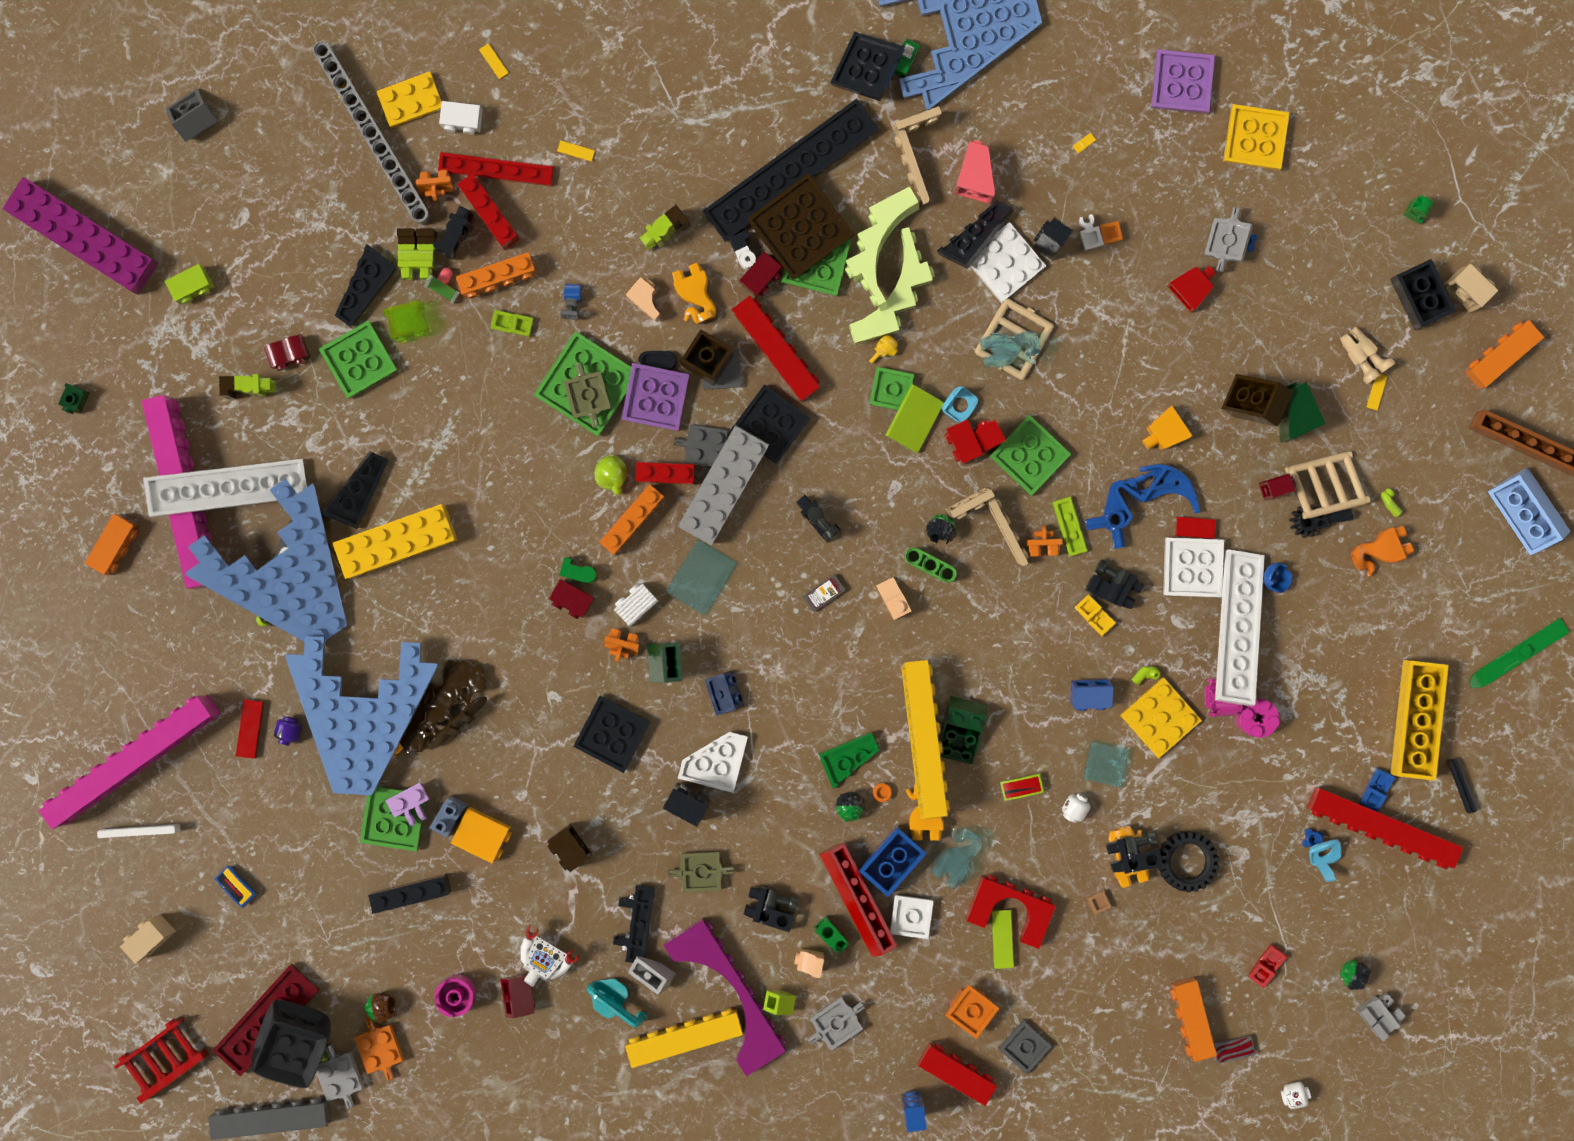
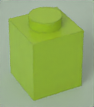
M766 991L763 1010L775 1015H793L796 996L785 991Z

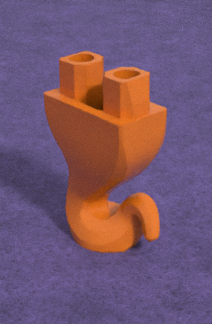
M1404 526L1386 528L1379 532L1374 541L1355 546L1351 551V558L1357 570L1363 571L1368 569V577L1374 573L1375 564L1370 560H1364L1365 554L1382 562L1395 563L1406 559V556L1414 552L1410 542L1401 545L1399 538L1407 535Z

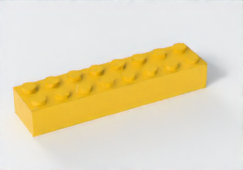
M928 660L905 662L901 666L920 820L948 816L947 812H950L949 800L945 799V792H948L947 782L943 781L942 776L945 773L944 761L940 760V753H943L942 743L938 742L937 736L940 734V725L935 720L938 709L937 704L933 703L935 686L931 684L930 680L931 676H933L932 665H928Z

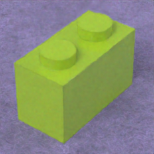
M200 264L165 280L174 301L182 305L192 302L193 298L198 295L204 296L208 294L210 289L214 288L205 267Z

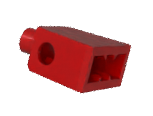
M1210 266L1206 267L1202 272L1198 267H1194L1171 281L1167 287L1191 313L1214 287L1209 280L1216 273Z

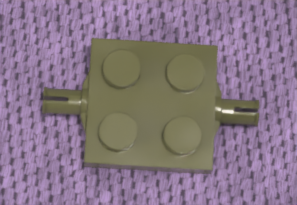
M583 362L579 363V365L577 363L575 367L578 375L573 379L563 381L574 419L590 417L592 428L598 427L600 424L597 414L611 409L601 371L592 374L585 373Z
M719 851L681 853L680 869L668 870V878L680 877L683 893L721 891L722 875H734V866L722 867Z

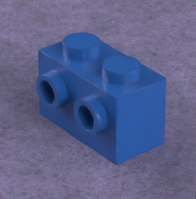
M1109 679L1071 680L1070 702L1073 708L1079 711L1093 708L1097 710L1112 708L1113 685Z

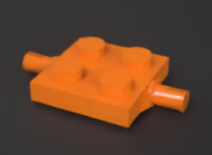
M370 1017L365 1018L368 1030L354 1037L367 1074L383 1070L387 1081L392 1080L395 1077L391 1067L405 1060L392 1024L376 1027L373 1019H370Z

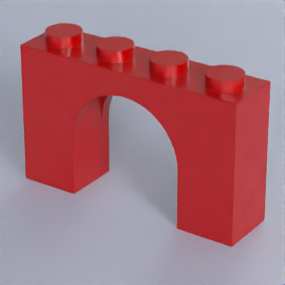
M988 874L987 877L981 876L967 912L966 921L985 928L991 911L997 902L1005 898L1017 899L1025 905L1027 910V919L1019 940L1021 943L1039 949L1056 907L1051 903L1052 899L1041 895V898L1033 896L1034 892L1023 888V891L1015 889L1016 885L1006 881L1005 884L997 882L998 878Z

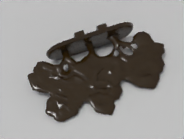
M448 660L442 671L443 684L436 686L434 682H430L401 739L400 744L407 754L422 752L428 736H434L429 742L428 748L430 750L437 748L449 737H456L461 732L459 728L465 723L470 724L475 719L473 715L487 702V697L485 696L470 702L473 693H482L487 689L488 682L483 676L485 667L481 665L474 666L470 660ZM465 687L468 695L465 696L466 700L462 696V689ZM460 697L461 701H456V698ZM455 704H463L465 709L453 718L450 714V709ZM449 720L450 723L438 733L437 724ZM428 727L431 731L426 732L425 728Z

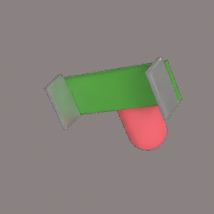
M450 268L442 269L437 279L429 275L423 286L447 298L452 304H454L460 293L447 285L453 275Z

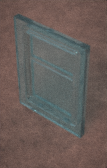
M697 540L666 592L705 616L737 563L710 548L709 545Z

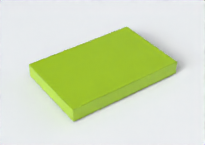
M911 384L885 436L911 451L919 453L944 402Z

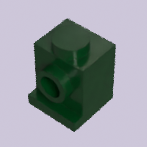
M65 383V389L58 405L63 406L62 410L67 413L73 414L74 411L81 413L90 392Z

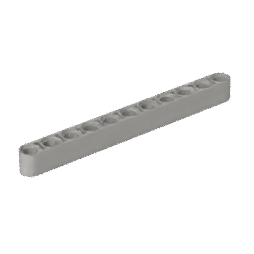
M317 42L313 47L314 55L410 216L417 224L421 226L427 225L431 220L428 208L336 54L326 42ZM323 49H328L326 55L320 56V52ZM333 65H337V70L330 72V68ZM341 82H347L345 88H339ZM351 98H357L355 104L349 105ZM361 114H367L364 121H359ZM372 130H376V135L372 138H369V132ZM385 146L386 151L383 154H378L379 148ZM390 163H396V167L393 170H388ZM400 179H405V185L398 187V181ZM410 195H415V201L407 203V198ZM424 211L425 217L417 219V214Z

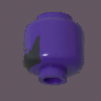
M283 716V719L277 720L273 735L276 739H279V744L290 746V742L298 741L302 726L298 723V719Z

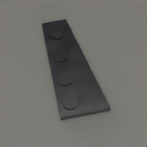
M1000 201L994 202L978 216V220L964 227L965 230L960 235L952 237L947 246L944 248L940 247L937 250L938 254L968 269L1014 212L1012 207Z
M369 451L321 514L358 529L389 459Z

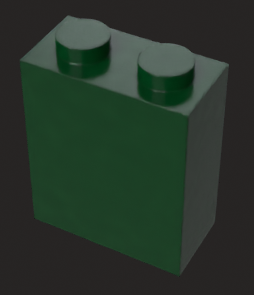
M680 642L647 644L650 682L682 681Z

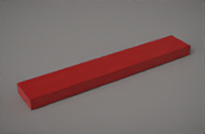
M440 152L438 172L440 170H447L449 174L464 176L473 173L475 177L551 187L554 174V166Z

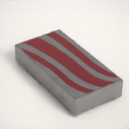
M1250 1035L1214 1043L1217 1054L1215 1058L1218 1064L1255 1055Z

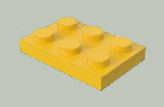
M430 71L376 91L390 128L441 110L442 101Z

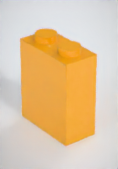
M469 807L450 844L493 863L495 860L499 861L504 850L501 847L504 842L508 843L512 835L509 832L511 826Z

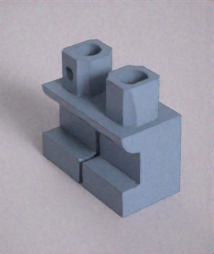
M452 795L449 796L429 828L446 838V836L451 834L467 804Z

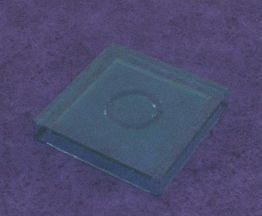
M1091 741L1082 779L1121 788L1129 750Z

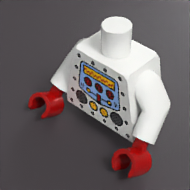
M529 925L521 945V961L524 963L523 968L529 971L524 982L534 987L539 978L547 981L548 979L554 980L564 975L573 963L580 958V954L573 958L571 953L574 949L565 954L537 937L538 927L536 932H530L531 925Z

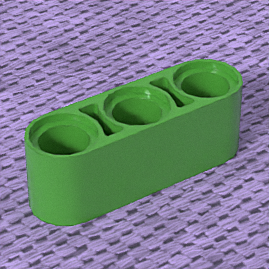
M910 548L904 554L906 563L942 582L949 583L956 578L957 573L954 567L918 548ZM910 551L917 552L918 560L916 562L908 559ZM927 560L934 561V570L929 571L926 569L925 563ZM944 569L952 571V577L949 580L942 576Z

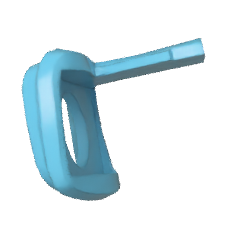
M959 386L951 392L942 406V411L960 423L970 417L978 405V399L969 390ZM964 398L968 403L967 410L962 413L955 411L953 408L954 400Z
M1333 839L1312 846L1309 851V858L1311 864L1317 866L1326 882L1335 881V874L1328 864L1339 861L1342 852L1340 841ZM1331 848V851L1327 855H1318L1319 852Z

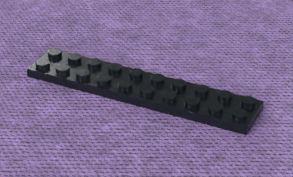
M856 98L705 208L703 213L726 243L730 237L738 234L750 225L747 218L809 173L812 178L818 176L877 133L879 128Z

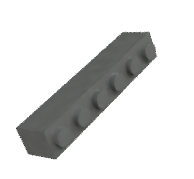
M322 1097L311 1098L310 1101L303 1102V1099H297L288 1104L279 1101L272 1103L271 1106L256 1104L253 1105V1108L238 1106L226 1111V1108L214 1110L208 1117L211 1140L327 1127L331 1122L329 1102L326 1099L322 1100Z

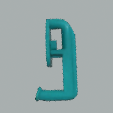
M617 979L593 981L587 986V992L592 998L594 1010L603 1017L612 1018L617 1015L633 1028H638L647 1020L645 1012L640 1011L634 1016L622 1007L628 997V989Z

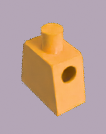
M1171 406L1146 428L1150 435L1143 439L1142 442L1148 450L1155 445L1160 450H1163L1192 437V434L1173 406Z

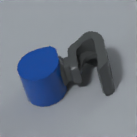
M565 284L564 300L567 301V309L561 310L560 315L562 319L579 320L576 303L581 302L582 286L580 284Z

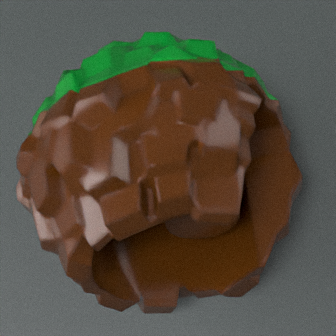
M385 992L375 993L368 998L367 1003L364 1005L365 1011L370 1019L381 1024L395 1015L396 1000Z

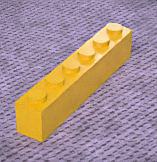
M727 1008L722 1010L721 1014L715 1016L713 1013L707 1014L698 1021L690 1019L685 1021L684 1025L678 1027L674 1024L666 1027V1030L661 1032L653 1030L648 1032L647 1036L640 1038L637 1035L629 1038L625 1048L631 1068L742 1036L743 1028L737 1009Z

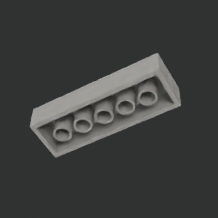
M735 425L678 527L712 545L769 444Z

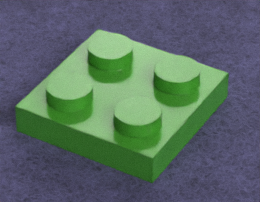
M877 367L869 405L898 411L911 384H913L914 374Z

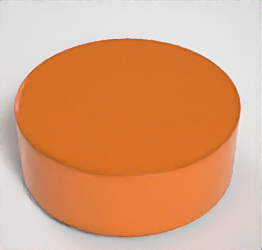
M878 783L873 788V796L879 802H887L892 796V789L886 783Z

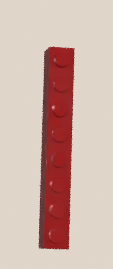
M1317 787L1314 788L1307 805V809L1312 810L1311 814L1319 818H1322L1323 815L1330 818L1329 822L1339 826L1341 823L1348 825L1346 828L1356 833L1359 830L1366 832L1365 837L1376 840L1377 837L1383 839L1382 843L1392 848L1394 845L1400 846V851L1409 855L1412 852L1419 854L1418 858L1429 862L1430 859L1437 862L1436 866L1446 870L1448 867L1455 869L1463 847Z

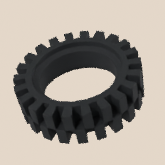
M1193 831L1176 832L1172 837H1167V841L1161 844L1162 848L1160 850L1163 867L1158 868L1162 878L1173 888L1182 892H1198L1201 888H1207L1206 885L1213 882V877L1216 878L1217 876L1216 870H1219L1218 862L1220 859L1217 856L1218 851L1214 848V844L1205 836ZM1184 844L1198 846L1205 856L1204 869L1198 876L1191 879L1178 877L1171 867L1172 854L1179 846Z

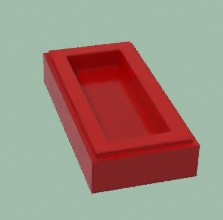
M1176 517L1175 536L1214 539L1216 520Z

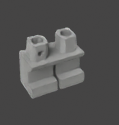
M1387 993L1380 995L1378 998L1372 996L1355 1008L1381 1041H1385L1393 1030L1400 1028L1401 1026L1398 1023L1406 1017L1398 1007L1391 1012L1388 1011L1387 1007L1393 1004L1394 1001Z

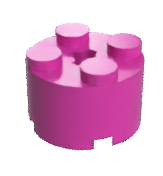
M1217 678L1207 679L1206 682L1210 683L1209 686H1205L1204 695L1206 708L1211 709L1209 713L1211 717L1235 716L1238 712H1242L1243 706L1240 704L1215 701Z
M1256 698L1254 706L1242 705V712H1238L1235 717L1236 724L1243 733L1258 738L1269 736L1279 725V714L1276 707L1271 702ZM1255 714L1260 715L1259 721H1254L1256 718Z
M453 974L447 977L435 991L437 1009L447 1017H457L467 1013L476 1000L477 988L472 980L464 975ZM455 992L458 994L456 999L453 998Z

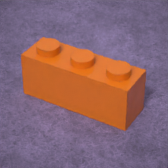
M113 514L84 564L103 575L114 574L119 567L118 562L120 558L124 557L128 552L130 541H133L138 535L137 529L139 525L120 514Z

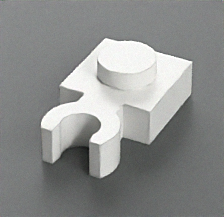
M1092 214L1088 216L1089 223H1085L1082 217L1079 218V225L1084 228L1083 231L1079 232L1084 251L1104 245L1099 226L1093 228L1094 217Z

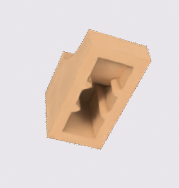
M640 277L627 292L626 297L657 322L661 315L655 309L653 297L656 293L655 285L649 279L643 280Z
M894 577L876 585L893 620L911 612Z
M801 948L800 953H796L794 964L797 965L798 971H803L812 975V977L820 978L824 953Z

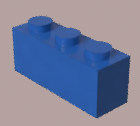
M916 1090L906 1091L905 1094H901L907 1132L927 1130L921 1092L917 1093Z

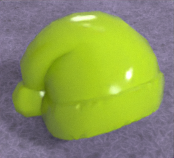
M615 455L602 458L594 470L597 485L605 490H612L615 495L621 494L623 490L622 485L627 477V467L624 461Z

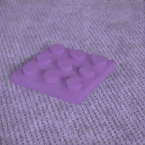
M1158 49L1156 51L1151 108L1208 114L1210 110L1215 55Z
M632 363L621 420L678 431L689 374Z

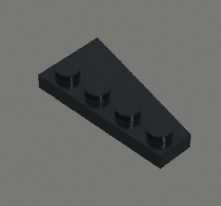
M366 243L364 253L358 261L356 271L351 277L349 287L343 295L335 316L352 328L398 267Z

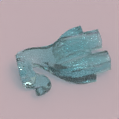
M1025 331L1016 336H1007L997 332L979 340L981 350L991 348L992 351L991 356L983 357L985 368L995 367V369L1010 365L1016 359L1025 343L1030 345V348L1026 349L1023 354L1027 362L1036 364L1035 359L1031 358V356L1038 355L1041 352L1038 335L1031 331Z
M953 828L952 839L957 843L968 839L970 840V845L952 847L942 851L935 859V865L931 871L939 879L945 871L950 873L951 875L946 884L953 889L961 882L964 883L969 873L970 860L982 848L983 839L967 828H964L959 834H957V829Z

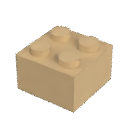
M1471 263L1457 270L1444 283L1447 292L1469 313L1483 307L1498 291L1495 288L1494 282L1488 278L1486 279L1481 274V270Z
M162 915L157 917L151 916L137 926L139 929L129 933L123 939L124 943L120 948L137 964L148 958L176 931Z

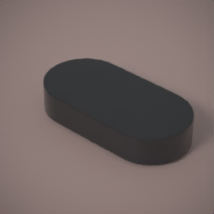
M645 351L640 354L638 363L672 370L677 364V359L671 351Z

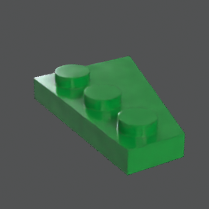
M868 732L818 754L834 789L842 780L850 776L856 768L863 765L877 753L879 749L872 732Z

